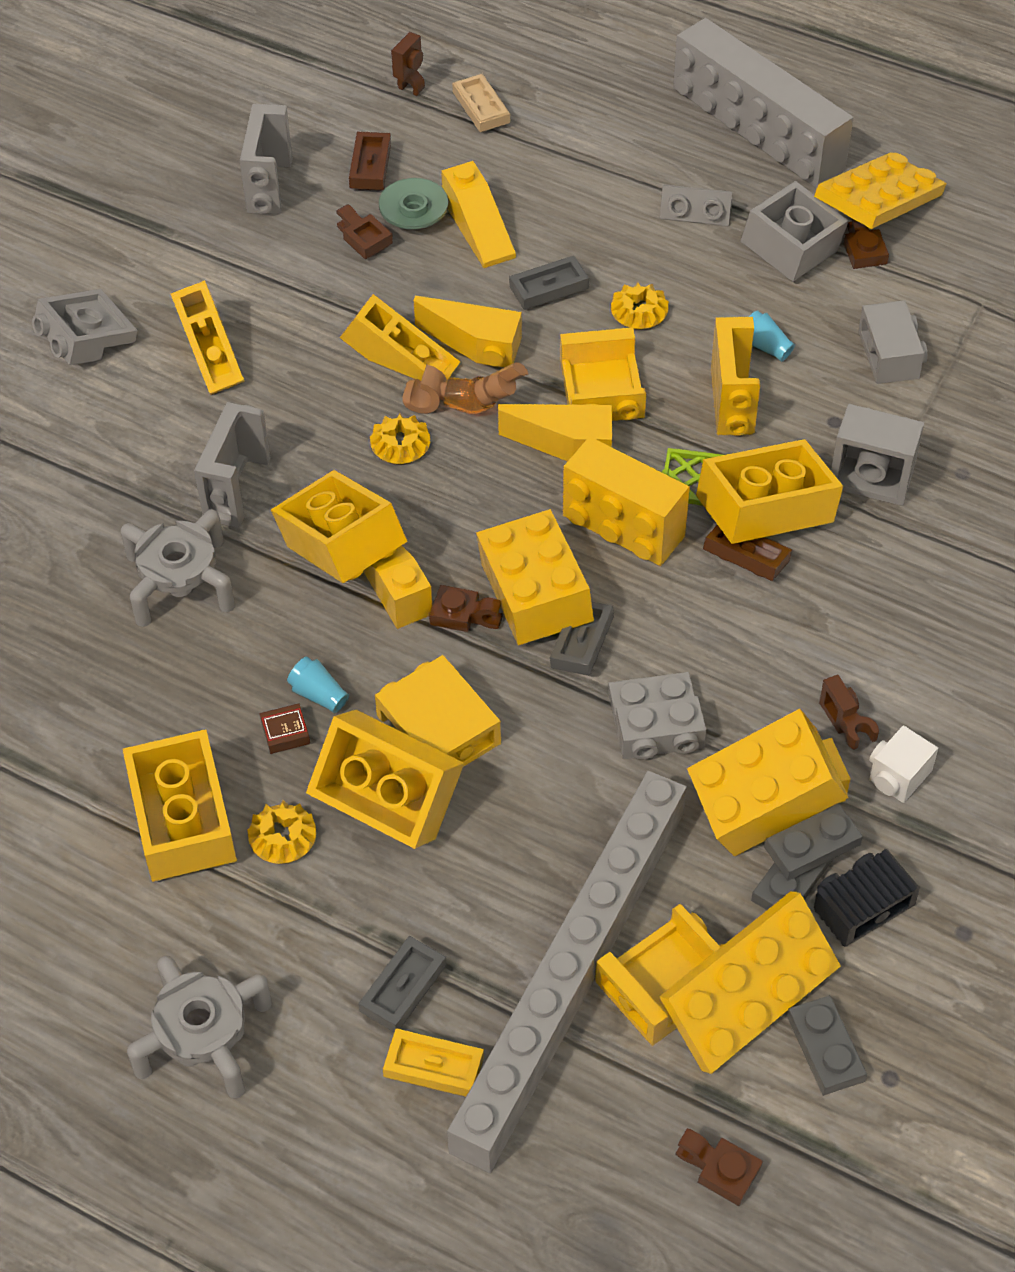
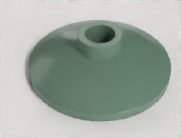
M406 178L396 181L386 187L379 198V210L383 218L390 224L404 229H421L431 226L441 220L448 209V196L445 190L437 183L423 178Z

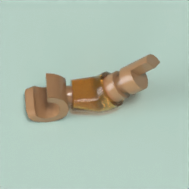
M515 362L490 376H477L472 379L449 378L446 382V377L440 370L426 364L421 381L414 379L407 382L403 393V404L411 411L427 414L438 409L440 400H442L445 407L468 414H479L493 408L500 399L514 394L516 391L515 380L529 373L524 365Z

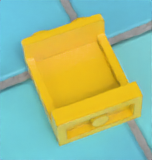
M716 317L711 374L717 435L738 436L755 433L760 380L758 378H749L755 328L753 317Z
M633 327L560 334V363L568 405H612V421L645 418L646 391L645 388H641L635 358V334Z
M444 655L431 662L422 663L411 674L397 682L388 683L380 692L375 694L377 717L382 722L389 719L397 730L463 762L464 766L501 744V721Z
M678 904L672 909L671 920L623 955L616 958L611 952H608L597 960L595 982L653 1046L677 1029L659 996L724 944L718 945L708 934L705 923L697 914L689 913L681 904Z

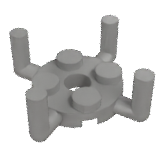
M207 510L196 523L176 521L177 525L164 527L162 523L153 526L147 531L130 523H126L121 527L126 557L129 561H135L137 572L142 579L130 593V601L138 626L144 627L151 623L147 598L154 590L167 592L175 597H183L204 581L216 588L221 611L230 612L234 609L235 602L230 578L214 568L216 564L214 547H220L224 543L220 517L216 510ZM179 552L185 554L181 559L176 561H170L165 559L166 556L169 554H176Z
M161 957L158 960L157 968L163 988L157 996L158 1001L151 1015L153 1032L131 1043L127 1048V1055L134 1075L138 1079L148 1078L152 1073L148 1055L162 1048L169 1056L177 1059L185 1066H195L199 1063L213 1060L222 1074L228 1096L235 1099L241 1097L245 1092L240 1067L231 1054L230 1049L244 1035L245 1013L242 1003L252 998L257 1011L265 1012L271 1008L272 1001L267 979L261 974H256L234 986L230 981L218 975V978L204 976L203 972L182 974L172 957ZM195 1009H205L210 1012L209 1019L201 1025H191L185 1021L187 1015Z

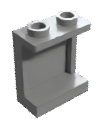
M252 104L240 157L247 213H281L282 205L277 167H291L293 159L287 105Z
M227 402L194 469L202 515L207 510H216L221 524L240 528L245 517L239 485L241 472L247 462L267 465L270 460L263 410L249 405Z

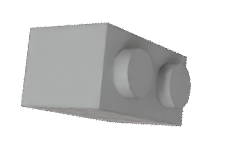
M906 301L863 305L858 332L876 384L919 379L922 363L927 362V347L924 341L919 340L917 319L914 314L910 315Z

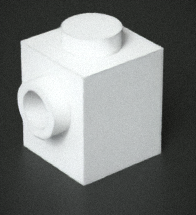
M903 725L888 743L882 740L873 750L869 759L873 763L869 781L874 783L878 790L885 795L893 796L902 803H905L932 772L938 747Z

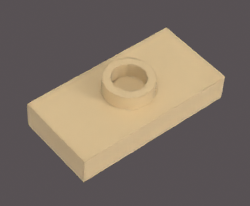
M483 73L452 83L454 95L479 132L510 123L509 111Z

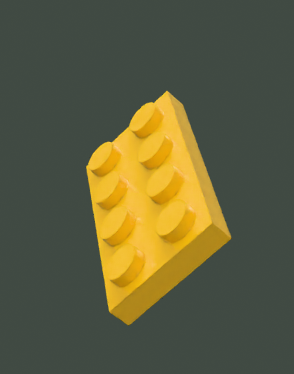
M890 152L818 184L814 197L873 229L942 196L947 183L936 178V174L933 171L918 168L909 163L905 156Z
M790 891L659 996L701 1071L712 1074L788 1011V1008L794 1006L840 968L841 965L801 893Z

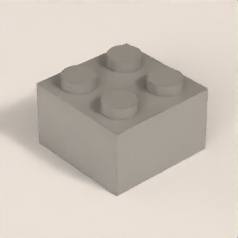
M794 181L750 210L741 242L794 282L838 251L848 220L826 203L814 197V194L797 181Z
M848 404L836 438L831 468L832 473L843 485L842 491L903 506L914 473L924 422Z

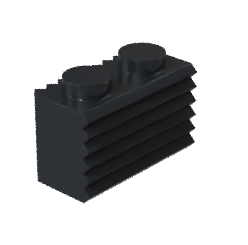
M884 849L875 856L873 853L863 855L854 863L852 870L849 869L846 874L839 876L837 873L826 877L817 887L814 910L819 914L821 920H824L826 926L830 927L831 932L835 934L836 938L841 941L842 946L846 947L915 906L920 887L889 850Z

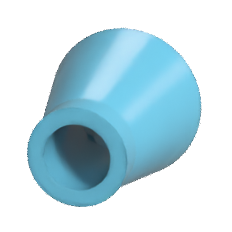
M758 310L753 312L749 316L754 318L753 347L776 357L781 362L784 361L793 351L795 344L787 338L768 313L762 314Z
M302 658L293 667L287 678V682L293 686L292 691L329 709L334 714L345 705L349 698V694L340 687L318 659Z

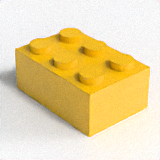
M589 436L564 465L563 516L568 518L573 524L583 526L599 534L606 541L616 543L632 551L637 557L649 560L661 567L685 537L690 486Z
M806 439L703 459L696 496L731 544L834 522L843 485Z
M336 470L329 472L271 509L287 547L341 583L359 577L366 568L381 559L390 557L397 548L408 542L392 503Z
M551 509L476 532L482 567L496 598L501 601V609L518 646L559 633L563 628L569 626L574 628L594 621L590 588Z
M801 709L784 716L687 768L716 839L734 857L766 841V838L849 798L817 728Z
M352 710L333 716L306 793L416 849L436 839L464 763L358 710Z
M206 729L122 749L144 855L152 882L237 861Z

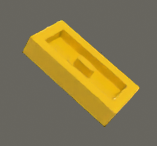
M395 1029L383 1066V1076L466 1097L480 1073L484 1059V1049Z

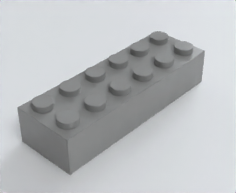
M706 17L677 35L673 88L681 95L693 101L704 111L713 115L727 127L736 131L751 144L756 145L777 162H780L816 188L818 184L846 170L853 116Z

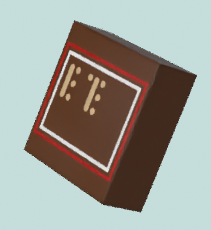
M300 703L259 713L270 754L310 744V737Z

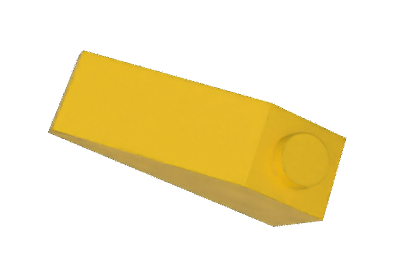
M474 161L441 170L442 188L448 196L447 210L482 267L487 268L515 259L516 252L490 188Z
M205 280L171 293L210 395L245 382L218 309Z
M372 294L340 336V339L367 360L420 381L422 380L426 364L440 370L445 375L447 382L460 363L458 359L374 294Z
M415 295L413 301L416 327L476 363L504 368L514 363L522 338V312Z
M498 404L499 435L568 462L589 436L612 447V405Z
M403 546L397 548L390 557L375 562L363 571L397 629L429 616L432 608L431 585L415 558Z

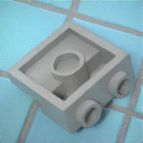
M102 289L38 299L36 312L32 318L35 334L37 336H45L50 342L53 355L56 358L63 357L69 365L101 360L104 348L134 343L138 332Z
M689 672L608 682V694L622 759H648L654 755L674 752L687 754L697 749H704L706 727L699 698L694 695Z

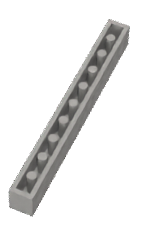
M647 771L448 1128L449 1154L488 1173L492 1172L595 980L596 961L612 949L683 817L687 786L651 771Z

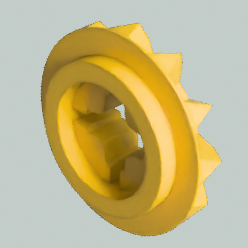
M639 282L634 287L624 284L621 292H614L611 312L614 318L626 327L647 329L660 324L666 318L669 301L665 299L663 290L655 291L653 284L647 287L641 286ZM640 301H646V304H641L634 310V303L638 304Z
M399 413L397 418L391 419L385 416L381 424H374L373 433L370 435V443L373 452L380 459L393 464H405L419 459L427 452L430 446V434L426 423H419L415 415L404 418ZM398 432L404 433L402 445H398V441H396Z
M282 800L280 805L269 806L265 804L262 812L258 815L253 814L252 823L247 829L249 844L253 852L261 859L276 864L290 863L300 859L309 852L316 839V825L312 813L308 814L300 803L294 806L287 804L284 800ZM274 823H281L284 828L289 827L290 841H287L280 833H275Z

